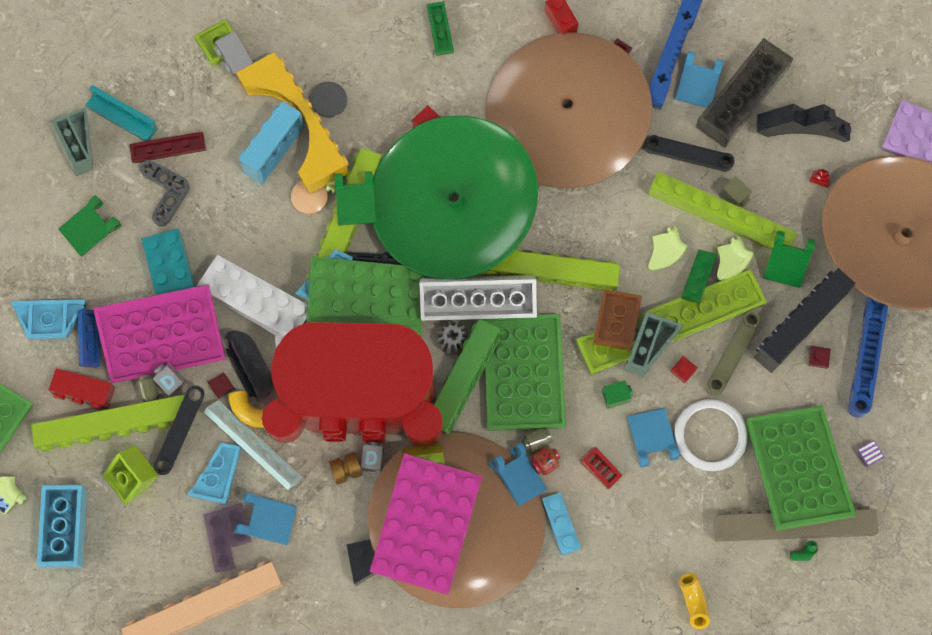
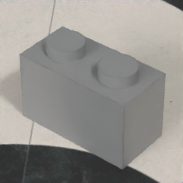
M235 31L215 41L216 47H214V50L218 57L222 56L226 62L223 65L228 74L232 73L235 76L236 72L253 64Z

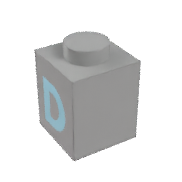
M169 362L165 366L163 364L159 365L154 370L156 374L153 380L168 396L184 382L185 378Z
M375 442L363 445L362 471L381 473L384 456L383 446Z

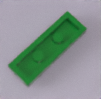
M444 1L426 4L436 56L454 53Z
M698 249L682 293L683 300L701 303L717 259L716 253Z

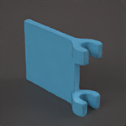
M688 51L675 100L711 109L724 60L716 59L714 69L694 65L695 53Z
M665 408L627 416L640 468L648 466L649 459L647 454L668 449L671 461L679 459V450L675 444Z
M522 442L509 450L516 459L504 466V460L500 455L488 462L489 467L498 473L518 507L547 490L526 455V448Z
M250 493L244 494L242 502L254 504L249 526L238 524L234 533L288 545L297 507Z

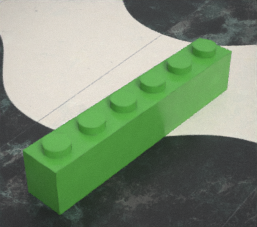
M479 319L472 326L470 338L463 343L461 355L454 360V368L451 374L445 377V385L442 391H439L435 397L434 406L442 414V432L446 434L452 432L503 335L500 328L482 319Z

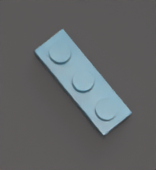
M561 492L543 498L544 508L561 555L580 550L581 547Z

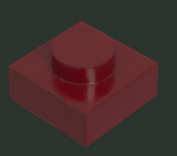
M811 346L808 366L828 369L831 349Z

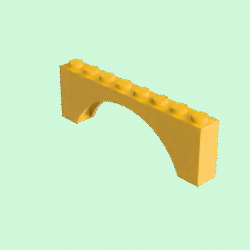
M275 52L236 72V75L247 95L274 97L301 112L302 118L309 129L310 141L306 159L298 171V175L310 195L334 181V174H342V176L347 174V165L349 163L344 155L340 156L338 153L340 149L335 141L331 142L329 138L331 135L326 126H321L320 123L322 121L317 112H312L311 109L313 107L309 99L303 98V90L299 84L295 85L293 82L295 78L291 71H286L284 68L286 64L282 57L278 58Z

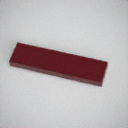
M203 131L130 144L133 163L206 151Z

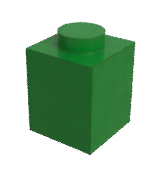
M626 380L602 388L607 409L630 403L633 391L631 386L627 385Z

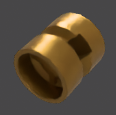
M355 452L346 454L344 460L338 457L329 461L337 485L347 482L349 476L355 479L363 476Z

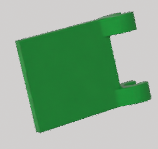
M365 172V184L344 185L342 174H334L338 226L376 223L373 172Z
M96 195L89 200L84 208L59 228V231L81 257L108 234L122 226L115 217H112L107 224L95 211L104 205L102 200Z
M777 230L763 279L800 288L815 248V239L807 238L805 249L783 244L785 232Z

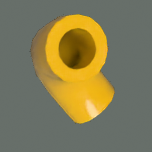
M236 391L228 395L232 412L242 423L253 428H264L262 423L264 409L253 407L249 402L247 392Z
M686 573L679 578L678 583L686 602L690 625L695 629H704L710 624V618L703 589L695 573Z

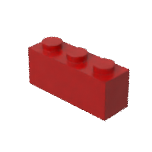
M56 368L48 390L56 399L65 400V398L72 399V403L78 405L87 403L90 404L91 408L101 410L102 408H109L115 386L110 382Z

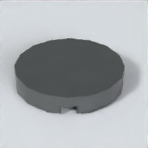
M324 82L314 88L310 101L318 115L332 118L335 115H340L346 108L347 95L341 85L335 82Z

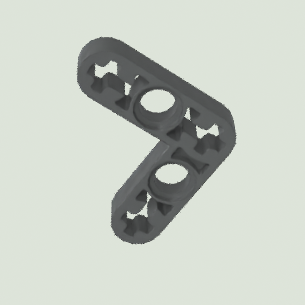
M146 160L140 166L142 175L146 179L167 189L152 214L155 224L164 227L169 224L190 190V185L184 177L151 160ZM152 166L153 171L157 173L156 176L151 171L146 172L145 169ZM163 174L170 175V179L167 182L160 181V177ZM174 180L179 185L183 183L185 186L184 189L180 188L178 190L177 185L173 183ZM169 198H175L176 203L173 206L166 204ZM164 213L165 219H160L159 221L157 216H162Z

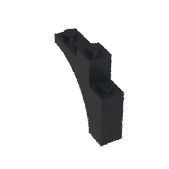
M790 104L757 114V132L766 137L785 134H812L834 138L842 142L850 141V123L837 117L835 110L825 104L808 109H803L796 104Z

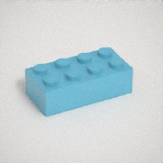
M283 101L273 109L270 119L262 124L261 131L258 135L253 136L250 146L247 150L244 149L239 156L244 174L263 185L305 128L301 112Z
M42 486L37 566L43 569L83 568L87 488L84 486Z

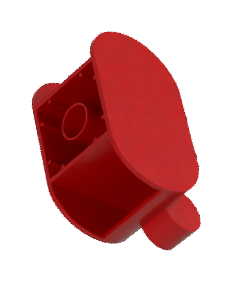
M310 322L290 330L278 344L272 360L271 375L279 398L270 402L262 414L263 426L269 436L276 442H293L300 437L304 429L315 433H322L323 441L345 442L346 434H362L363 442L384 443L386 442V435H396L405 432L408 440L413 444L427 446L437 442L441 437L443 431L442 414L433 405L435 381L431 353L422 337L411 328L400 324Z

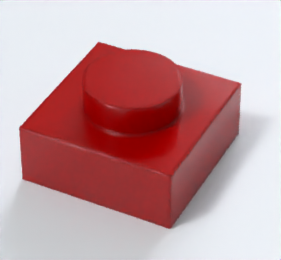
M682 356L670 372L683 383H686L698 367Z

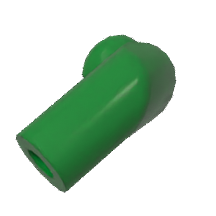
M808 541L801 551H791L790 560L810 561L818 551L817 543L815 541Z

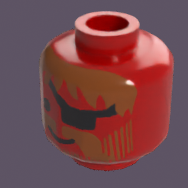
M545 446L532 454L530 462L538 474L548 475L559 467L558 459L561 457L555 448L551 450L550 447Z

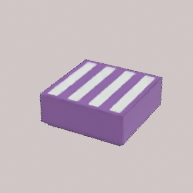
M874 440L856 450L866 467L885 457Z

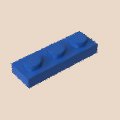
M78 310L79 366L100 367V338L94 310Z

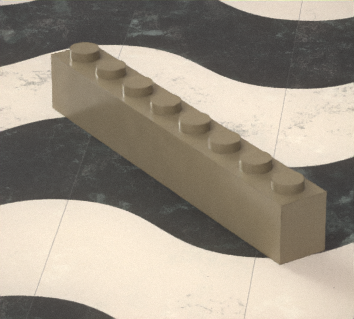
M869 506L857 507L858 510H855L856 516L854 518L776 531L770 510H760L758 514H751V511H739V514L723 511L714 517L715 541L875 536L879 533L876 509H870Z

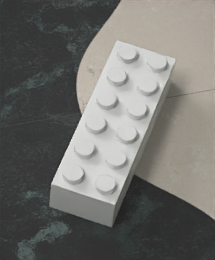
M219 255L215 257L197 286L209 284L214 301L281 339L293 328L307 323V304Z
M535 275L477 276L463 279L420 278L421 320L537 317Z

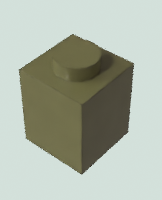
M735 176L722 188L720 195L727 202L738 207H744L751 200L749 197L752 191Z

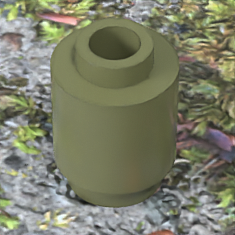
M150 374L138 377L139 381L136 382L140 400H143V403L159 400L158 387L153 377L151 378Z
M539 428L524 434V439H522L526 451L529 450L531 453L549 446V443L553 442L547 428Z

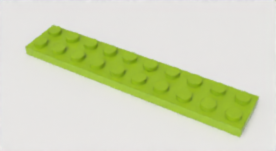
M749 269L707 286L700 304L683 300L680 297L638 315L633 346L646 312L683 325L680 332L671 342L673 343L767 304V301L752 270ZM595 332L576 339L578 348L591 376L628 361L632 352L593 344Z

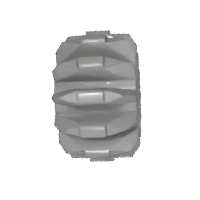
M449 321L448 327L441 325L442 331L437 332V336L440 337L437 339V343L441 344V350L447 348L448 354L451 353V349H454L455 354H458V348L462 350L463 343L468 340L466 337L469 336V332L464 331V325L459 327V322H455L454 326H452ZM450 335H454L456 340L452 341Z

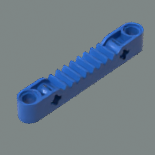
M682 0L649 86L652 107L661 110L670 87L671 75L688 31L694 25L702 0Z
M868 296L865 302L863 328L858 347V358L856 360L857 364L848 403V411L855 418L863 417L872 407L888 305L875 301ZM856 403H861L864 410H859L856 407Z

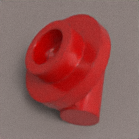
M824 169L813 171L810 182L827 188L831 180L829 172Z

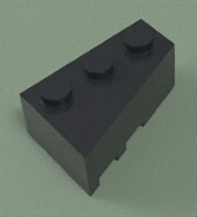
M370 539L346 544L355 586L376 575L370 572L375 555Z

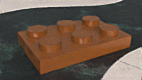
M604 289L593 344L632 351L642 296Z

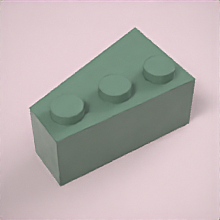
M86 107L51 120L55 136L75 176L93 170Z
M646 312L625 371L644 377L677 336L683 325Z

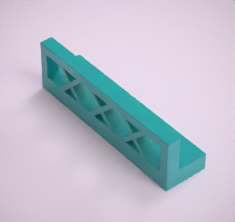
M92 85L89 90L92 93V97L85 105L87 109L141 140L150 141L158 129L153 119L96 86Z

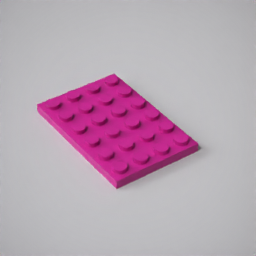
M209 284L93 308L111 383L131 380L148 374L155 375L154 370L161 364L165 366L168 362L176 370L226 360Z
M404 453L370 572L448 595L482 476Z

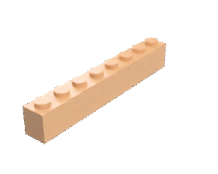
M264 561L258 564L257 568L252 571L247 569L238 573L239 577L232 580L231 577L220 581V585L214 588L208 586L202 589L201 594L196 596L191 594L182 598L183 602L176 605L175 603H170L163 607V611L158 613L156 611L150 612L145 615L143 620H132L126 623V627L121 630L123 635H176L282 587L283 584L274 563Z

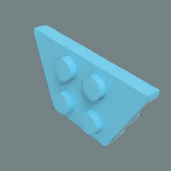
M11 301V304L29 340L68 339L78 321V310L84 309L87 301Z

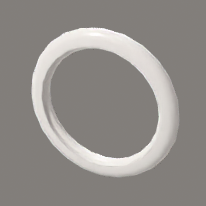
M703 399L690 404L681 412L675 425L674 437L680 454L688 463L704 471H720L733 466L740 460L748 444L747 425L742 415L736 408L718 399ZM707 408L724 411L734 420L739 434L738 443L733 453L727 458L715 462L705 461L693 455L688 449L684 438V428L688 419L699 410Z

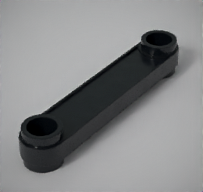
M657 135L649 136L644 145L645 150L649 154L684 161L722 172L730 171L735 163L734 157L730 153L675 141ZM654 142L657 144V146L652 147L649 145V143ZM722 160H727L730 164L725 165L722 163Z
M198 385L192 386L187 390L154 463V469L159 475H166L172 470L202 404L205 392ZM193 389L200 392L201 396L199 399L191 397ZM159 462H166L168 464V470H161L159 468Z

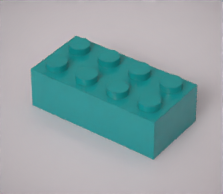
M178 228L141 238L156 295L196 287L184 240Z

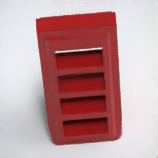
M592 447L579 460L607 489H610L623 476L597 447ZM595 455L596 458L590 463L589 460ZM601 461L602 464L596 469L594 466ZM607 467L608 469L601 475L600 472ZM611 472L614 473L608 481L605 479Z

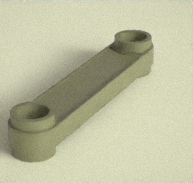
M748 312L742 318L707 383V391L711 395H719L725 389L760 324V317L757 313ZM747 318H752L755 324H749ZM711 383H718L720 385V389H713Z

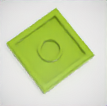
M226 19L194 36L212 67L224 61L223 57H218L214 50V47H216L215 41L233 32Z

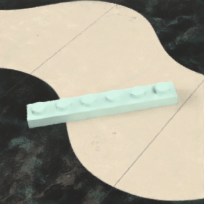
M219 400L206 407L204 413L287 490L301 481L302 476L249 427L242 423Z

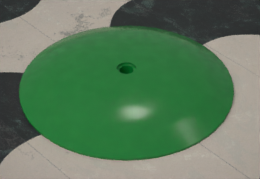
M445 116L432 119L414 127L390 147L382 158L373 178L376 223H373L379 240L390 255L400 264L418 274L437 279L472 277L484 273L503 262L518 248L526 237L533 223L538 204L536 172L522 144L501 126L473 116ZM454 196H459L456 202H451Z

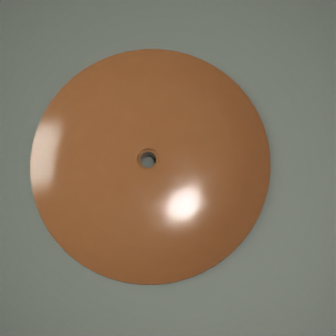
M559 33L545 36L516 51L497 72L488 92L486 102V120L506 129L522 144L533 163L538 184L555 188H578L592 185L620 171L633 159L643 145L652 117V100L649 85L634 59L614 43L601 37L584 33H565L563 35ZM571 104L572 107L567 109L564 108V105Z
M886 156L865 161L847 171L835 183L826 199L822 214V233L829 256L836 268L842 270L856 283L854 287L871 299L899 309L932 310V163L904 156Z
M442 433L437 442L432 445H442L445 465L482 476L449 594H443L395 579L392 580L407 593L432 605L446 608L478 607L496 601L510 593L533 569L541 552L545 537L544 504L541 494L518 507L498 473L489 467L488 462L499 455L504 460V466L515 460L516 458L507 449L489 439L473 434ZM411 443V444H409L408 446H406L405 448L419 447V446H418V445H415V444H413V443ZM402 450L382 469L369 499L368 531L374 552L378 545L403 459Z

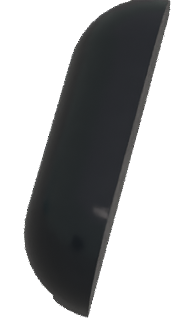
M241 331L227 332L225 338L228 339L229 348L226 351L249 397L254 396L257 401L268 397L274 388L272 375L254 340Z

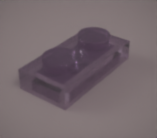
M239 503L223 508L232 547L252 542L251 536L234 533L236 525L248 526L243 504Z

